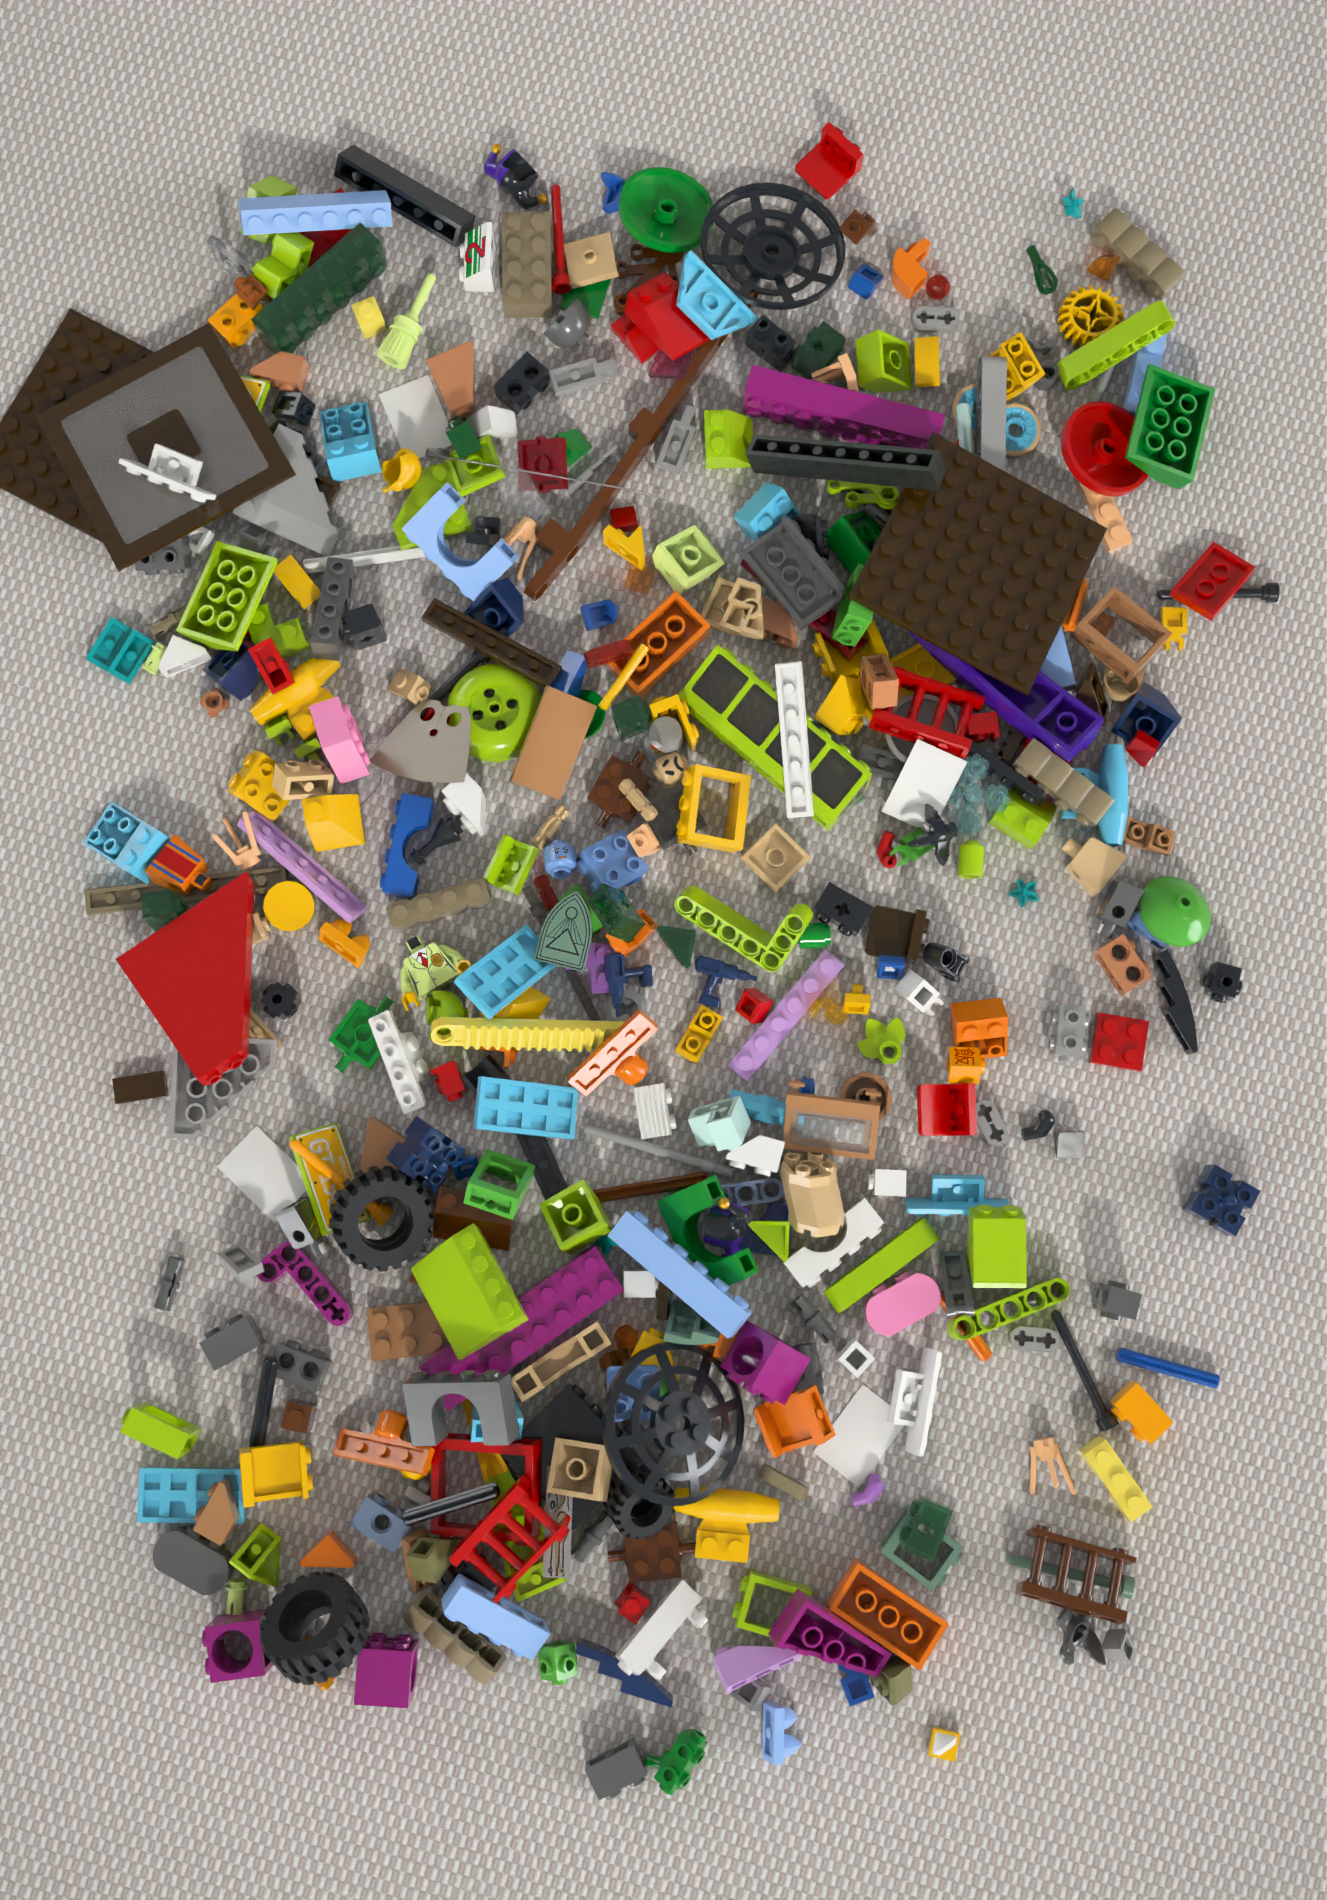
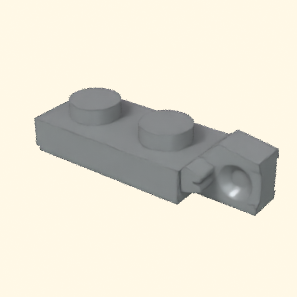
M593 357L549 370L550 380L556 397L602 384V382L608 380L607 377L618 374L615 358L602 362V359Z
M687 405L682 418L676 416V419H673L656 463L657 468L680 475L696 433L697 423L693 422L696 408Z

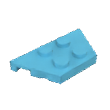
M691 250L685 255L676 305L711 340L752 325L759 319Z

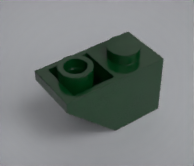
M459 415L447 422L448 427L445 428V433L460 460L482 448L467 417L462 419Z

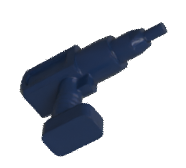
M615 952L604 956L606 982H608L609 995L612 996L613 1008L616 1009V1017H621L620 1009H622L624 984L629 983V978L639 977V984L642 987H652L653 976L651 965L625 969L624 955Z
M699 956L695 962L696 972L709 975L699 998V1004L714 1008L720 1007V999L712 996L716 984H721L723 978L757 981V976L750 975L749 972L738 969V966L724 963V961Z

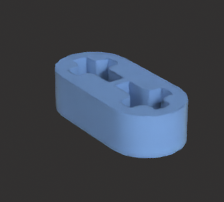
M1134 910L1127 926L1155 947L1165 949L1168 944L1152 935L1144 925L1140 913Z

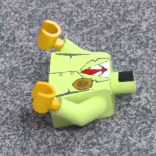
M419 936L408 940L406 945L412 955L403 960L404 966L400 974L401 1001L406 1011L409 1010L408 1005L411 1002H415L416 1006L419 1007L418 999L421 1001L431 995L430 991L440 990L454 982L472 964L459 951L445 944L437 946L433 942L425 947Z

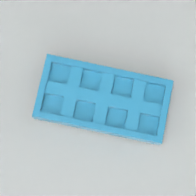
M526 924L459 975L454 983L489 1020L557 965L534 960L539 937Z
M480 1076L477 1083L473 1129L574 1140L578 1090L572 1087Z
M141 1467L139 1470L137 1522L197 1523L194 1521V1517L200 1507H206L210 1498L207 1497V1494L212 1485L227 1478L231 1481L240 1516L236 1524H243L245 1522L246 1507L244 1508L242 1503L240 1468Z

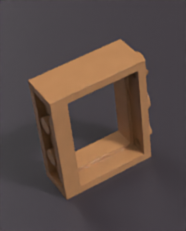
M1113 586L1076 625V629L1070 637L1128 684L1166 644L1172 633L1163 626V623L1158 622L1149 615L1145 608L1138 606L1126 593L1123 594ZM1108 607L1153 643L1137 662L1091 626Z

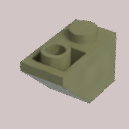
M419 1537L405 1555L415 1580L437 1584L451 1565L448 1559L460 1540Z
M890 1656L878 1677L869 1675L872 1686L879 1691L880 1695L890 1705H897L913 1691L911 1664L899 1656Z

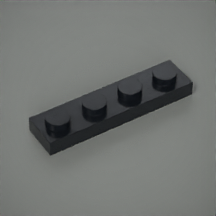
M972 741L970 750L965 757L967 761H976L980 764L979 768L989 776L994 774L1001 779L1000 783L1007 789L1012 790L1015 788L1021 793L1020 797L1029 804L1035 802L1041 806L1046 799L1044 790Z

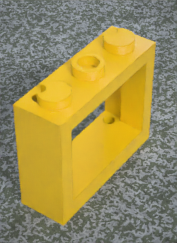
M698 764L686 768L682 779V785H684L683 795L679 800L681 814L680 820L676 825L677 842L730 853L743 850L751 775ZM701 777L731 782L725 839L695 833Z

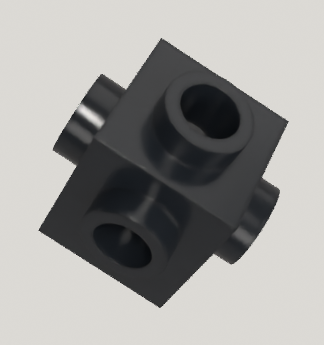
M1220 962L1211 964L1209 972L1204 974L1202 986L1205 987L1203 994L1211 996L1210 1000L1219 1003H1226V1000L1236 998L1242 989V981H1240L1242 968Z
M279 982L275 985L272 983L262 993L264 997L260 1001L265 1005L263 1010L273 1019L276 1017L282 1020L291 1018L298 1011V1006L302 1002L296 997L299 992L289 983L285 985ZM282 996L281 1003L275 1004V1001Z

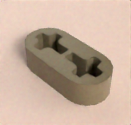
M766 1464L759 1475L764 1481L801 1501L804 1500L809 1490L804 1484Z

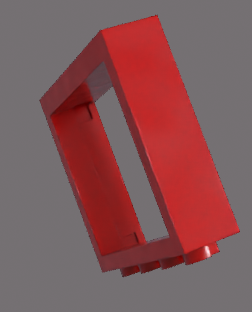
M448 1432V1436L436 1446H432L435 1451L431 1462V1502L446 1497V1450L525 1456V1477L531 1481L527 1489L528 1496L540 1506L541 1439L521 1438V1440H514L509 1445H484L483 1442H471V1434ZM524 1508V1527L538 1538L540 1536V1521ZM445 1515L431 1519L430 1534L440 1535L442 1539H452L456 1536L465 1537L475 1525L445 1522ZM496 1526L492 1528L494 1530L493 1534L503 1543L513 1541L518 1546H527L509 1528Z

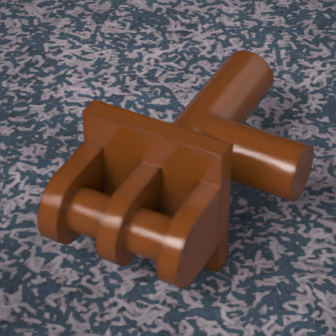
M249 274L247 278L241 276L235 280L234 286L238 289L236 294L252 310L257 307L260 301L268 304L273 301V298L266 294L268 290L252 274Z

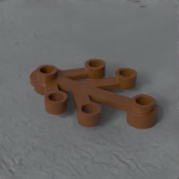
M641 244L632 245L630 248L632 260L641 261L643 258L658 259L653 264L628 265L624 261L617 262V268H625L624 272H618L619 277L617 278L623 279L627 276L635 275L642 276L626 293H621L615 297V312L623 316L626 304L622 305L619 301H627L629 291L660 275V271L666 265H668L669 276L679 284L675 266L682 259L683 252L668 253L652 248H644ZM635 250H639L642 253L639 255H635L633 252Z

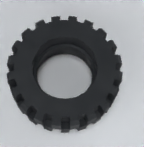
M384 1165L383 1169H379L377 1166L369 1167V1172L366 1173L359 1170L355 1173L356 1178L352 1181L347 1178L342 1183L344 1189L342 1191L337 1190L333 1196L336 1202L330 1205L329 1210L332 1218L329 1219L330 1228L333 1231L332 1235L345 1256H348L354 1264H361L364 1269L371 1271L374 1267L379 1272L387 1271L388 1266H392L396 1270L402 1267L401 1262L407 1260L411 1263L416 1259L413 1255L417 1251L422 1253L426 1248L423 1242L425 1239L430 1240L433 1232L429 1228L434 1225L435 1219L431 1214L434 1210L432 1202L428 1199V1194L421 1185L399 1169L395 1170L392 1166ZM387 1196L399 1199L405 1210L400 1227L392 1235L383 1239L364 1237L358 1227L363 1209L370 1202L380 1197Z
M312 1572L307 1577L305 1575L297 1577L296 1581L292 1584H286L283 1587L284 1590L272 1598L273 1603L271 1606H267L264 1612L266 1618L262 1619L260 1627L262 1632L260 1633V1643L263 1646L265 1655L285 1678L296 1684L302 1683L303 1685H313L314 1681L318 1684L326 1682L329 1677L335 1678L340 1675V1671L343 1668H349L353 1664V1658L361 1653L363 1649L362 1643L366 1642L369 1633L366 1629H369L370 1626L368 1609L349 1582L340 1575H334L333 1572H322V1575L320 1572ZM331 1613L328 1622L318 1634L306 1641L299 1642L302 1633L312 1621L322 1615Z

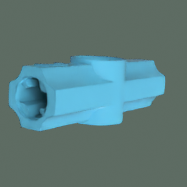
M734 1089L731 1090L729 1098L740 1095L748 1116L752 1117L753 1120L784 1126L786 1103L766 1095L758 1094L757 1096ZM799 1115L798 1130L802 1129L805 1115Z

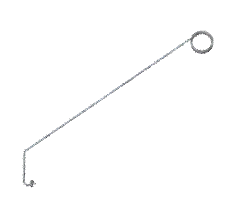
M427 448V449H426V454H425V456L430 457V458H434V459H440V460L453 459V460L471 462V463H476V464H482V465L500 467V468H504V469H510V470H516V471H522V472H529V473H533V474L551 476V477H556V478L574 480V481H579V482H584V483H591V484L603 485V486H607V487H613V488H619V489H626V490L636 491V492H642V493H646V494H648V495L654 496V497L657 498V501L660 502V503L666 501V499H664V498H662V497H659V496H656V495H653V494H650V493H648V492H646V491H640V490H636V489L623 488V487H617V486H613V485H607V484L595 483V482H590V481H584V480L566 478V477H561V476L543 474V473H538V472H532V471L514 469V468H510V467H504V466H498V465H491V464H487V463H481V462H475V461H469V460H463V459L460 460V459H458V458L449 457V453H450V452H449L448 450H445V449H442V448H437V449Z

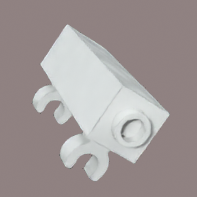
M677 1580L615 1655L620 1661L617 1665L629 1676L631 1673L640 1675L646 1669L656 1680H660L667 1671L653 1658L686 1618L697 1628H702L708 1621L695 1608L702 1597L684 1580Z

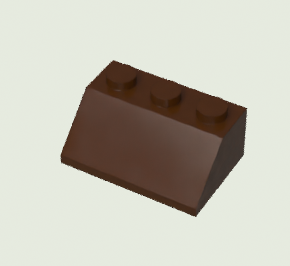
M445 1186L439 1187L434 1213V1238L447 1240L474 1223L482 1232L490 1248L509 1251L515 1217L511 1220L464 1204L466 1190Z

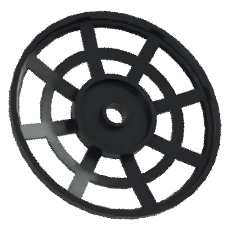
M753 183L729 191L710 208L701 231L700 247L705 265L741 301L764 309H795L819 300L836 284L845 260L844 236L830 210L810 194L784 184ZM759 196L782 197L797 202V205L792 214L779 210L762 209ZM750 198L752 211L739 216L731 224L719 215L729 205L741 199ZM806 208L814 212L823 221L831 233L830 236L818 240L813 231L800 220ZM764 218L782 220L786 224L783 228L766 225ZM755 220L756 228L747 236L737 230L744 223ZM713 223L725 232L721 243V255L708 254L707 238ZM794 228H798L810 243L799 245L795 236L791 234ZM731 237L743 245L742 255H729L728 245ZM835 244L836 265L833 275L829 276L818 273L822 261L821 249ZM773 250L777 255H768L766 251ZM813 252L814 263L811 270L798 265L801 255ZM712 264L725 265L730 275L742 287L737 290L727 283ZM745 264L748 270L752 272L748 280L741 277L733 265ZM792 273L805 278L802 282L788 288L784 279ZM761 278L774 280L778 290L765 289L756 285ZM812 281L826 284L818 293L795 301L791 295L803 290ZM753 291L767 296H781L784 302L764 301L753 298L748 294Z
M663 1342L640 1350L619 1369L605 1397L602 1413V1434L609 1462L627 1488L651 1503L664 1506H684L708 1497L729 1477L742 1449L745 1416L738 1387L734 1381L726 1377L729 1372L720 1367L722 1362L713 1357L710 1352L697 1345ZM687 1350L703 1356L699 1370L688 1366H671L666 1351ZM656 1354L662 1370L649 1377L640 1390L626 1383L630 1374L639 1364ZM712 1363L727 1381L733 1399L725 1402L718 1386L708 1377ZM675 1374L694 1376L696 1380L692 1391L680 1390ZM665 1378L669 1392L658 1400L648 1395L654 1385ZM705 1384L713 1392L719 1405L707 1408L705 1402L700 1398ZM623 1393L634 1399L630 1416L631 1434L616 1438L615 1411L619 1395ZM642 1405L652 1410L650 1428L640 1431V1413ZM736 1409L737 1434L732 1452L725 1444L729 1431L728 1412ZM679 1416H682L685 1421L684 1428L681 1431L676 1426ZM721 1416L722 1429L718 1441L709 1433L711 1419ZM653 1439L656 1445L663 1451L657 1463L649 1456L643 1442ZM705 1444L714 1453L706 1463L698 1468L695 1453ZM634 1445L641 1461L651 1470L643 1485L628 1471L618 1449ZM673 1456H685L686 1473H675L666 1470ZM719 1457H722L728 1462L723 1473L713 1485L700 1492L699 1476L710 1470ZM661 1477L671 1481H689L690 1496L670 1498L652 1492Z

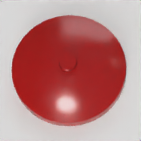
M1104 401L1086 403L1069 416L1061 432V450L1070 472L1086 488L1104 496H1123L1138 488L1147 479L1148 474L1125 458L1135 416L1116 404Z

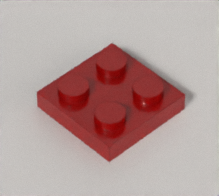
M1101 1012L1096 1013L1089 1063L1141 1072L1149 1021Z

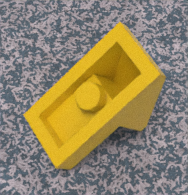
M608 525L603 530V544L642 571L645 568L642 526L640 525L628 538L621 529H615Z

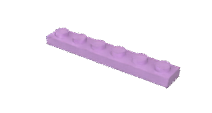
M255 809L248 813L256 843L345 921L351 923L365 912L368 907L269 819ZM242 817L239 819L237 826L248 835L244 818Z
M825 949L727 1066L747 1082L840 972L844 964Z

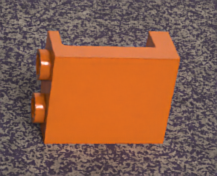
M816 1385L792 1392L785 1405L774 1401L773 1404L764 1401L753 1409L756 1422L761 1428L766 1447L770 1451L772 1458L807 1445L815 1444L817 1446L824 1444L836 1435Z

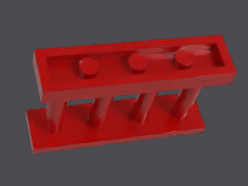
M892 666L899 679L898 693L900 687L915 691L907 717L893 714L894 706L881 710L875 708L868 728L916 743L917 739L958 758L965 759L973 741L965 737L972 711L979 713L986 697L972 690L966 691L909 672L903 667ZM924 694L939 697L931 725L917 721ZM948 703L963 707L955 733L941 729Z
M524 1475L513 1484L459 1542L448 1559L455 1567L462 1560L465 1562L470 1561L498 1586L493 1597L495 1603L503 1596L508 1598L517 1587L515 1583L556 1540L561 1542L570 1531L567 1528L571 1519L568 1514L558 1523L528 1496L527 1489L531 1481ZM515 1504L518 1506L522 1505L551 1531L541 1542L511 1516L512 1512L510 1509ZM497 1523L500 1525L504 1523L533 1549L524 1560L493 1534L494 1530L492 1528ZM480 1541L483 1544L485 1542L488 1543L516 1568L506 1579L476 1553L477 1549L475 1546Z

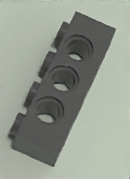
M327 558L310 641L313 655L316 659L340 660L345 635L342 622L346 621L344 612L350 610L356 579L354 564L351 559Z

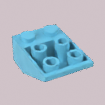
M367 401L319 412L326 460L333 481L339 482L382 472Z
M111 801L83 843L148 885L150 879L145 870L168 843L170 838Z

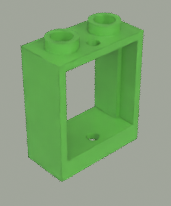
M862 564L857 565L846 583L845 600L839 603L831 638L843 645L853 647L856 646L872 622L874 614L873 611L848 598L864 567Z
M487 1149L468 1182L463 1203L513 1220L531 1186L536 1165ZM485 1173L518 1183L515 1191L481 1179Z

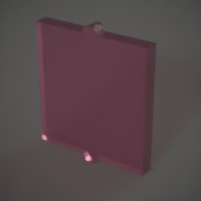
M698 347L674 361L660 349L658 355L654 357L655 361L648 376L650 378L683 379L689 365L693 363L692 359Z

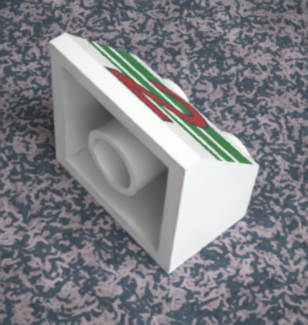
M486 222L465 233V243L460 244V257L464 259V266L459 267L460 282H464L465 291L495 292L496 242L492 222Z

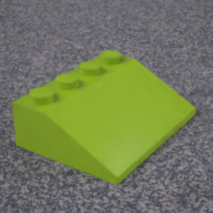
M216 541L176 631L191 642L211 649L238 651L279 560L271 556Z
M474 1223L448 1238L410 1268L459 1361L529 1320L482 1232Z

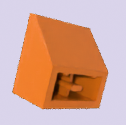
M1001 997L951 1003L950 1024L954 1047L980 1048L981 1058L1007 1056L1008 1015Z

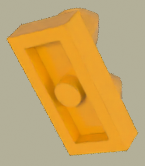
M343 918L331 924L326 921L320 928L318 940L359 969L365 962L366 954L370 947L369 935H358L350 939L348 936L352 929V922L348 923Z

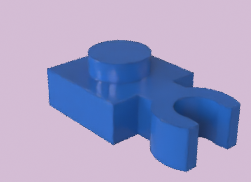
M837 1664L839 1669L845 1672L847 1676L840 1679L850 1707L875 1697L867 1674L847 1669L843 1665Z

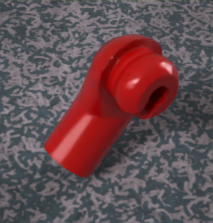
M884 830L876 853L881 864L885 868L890 869L897 863L896 855L890 856L889 854L893 849L891 845L896 834Z

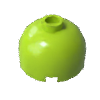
M432 990L429 992L433 997L427 998L426 1025H430L435 1019L440 1017L469 1018L468 1008L463 1007L461 999L456 994L442 990ZM440 1028L437 1030V1033L440 1035H446L451 1030L448 1028ZM428 1032L430 1040L433 1041L431 1039V1032Z

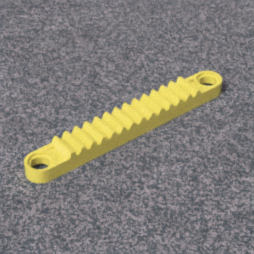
M440 1017L431 1023L430 1030L433 1042L442 1046H463L465 1049L473 1046L476 1050L481 1046L486 1050H489L490 1047H494L496 1050H500L501 1047H504L506 1050H510L511 1047H515L516 1050L525 1047L527 1051H530L532 1048H536L537 1051H541L542 1048H546L548 1051H551L552 1048H556L558 1051L566 1048L569 1052L576 1048L578 1052H581L583 1049L592 1052L593 1049H597L624 1021L491 1018L488 1020L487 1018ZM440 1028H448L451 1030L446 1035H440L437 1033V1030Z

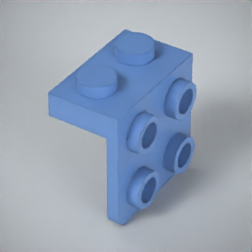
M619 830L583 849L577 857L579 872L583 876L586 875L590 882L589 885L592 893L599 897L601 902L609 899L615 890L643 876L648 871L647 864L642 857H638L627 838L628 834L625 830Z
M638 1365L630 1374L626 1383L640 1390L647 1379L660 1371L657 1365ZM622 1366L608 1367L607 1392L611 1382ZM660 1381L648 1393V1395L656 1400L660 1398ZM620 1393L617 1401L615 1422L630 1419L634 1399L623 1393ZM644 1405L641 1408L640 1421L650 1420L652 1410Z

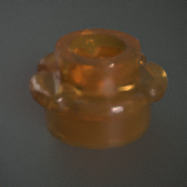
M630 1325L621 1326L614 1334V1339L617 1342L616 1346L619 1349L633 1348L639 1338V1332Z

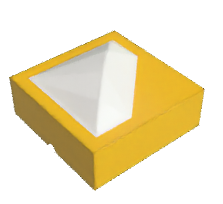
M932 1726L928 1756L955 1762L960 1737L959 1732Z

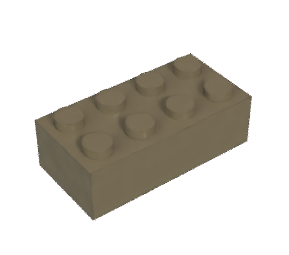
M502 212V306L504 317H553L551 212Z

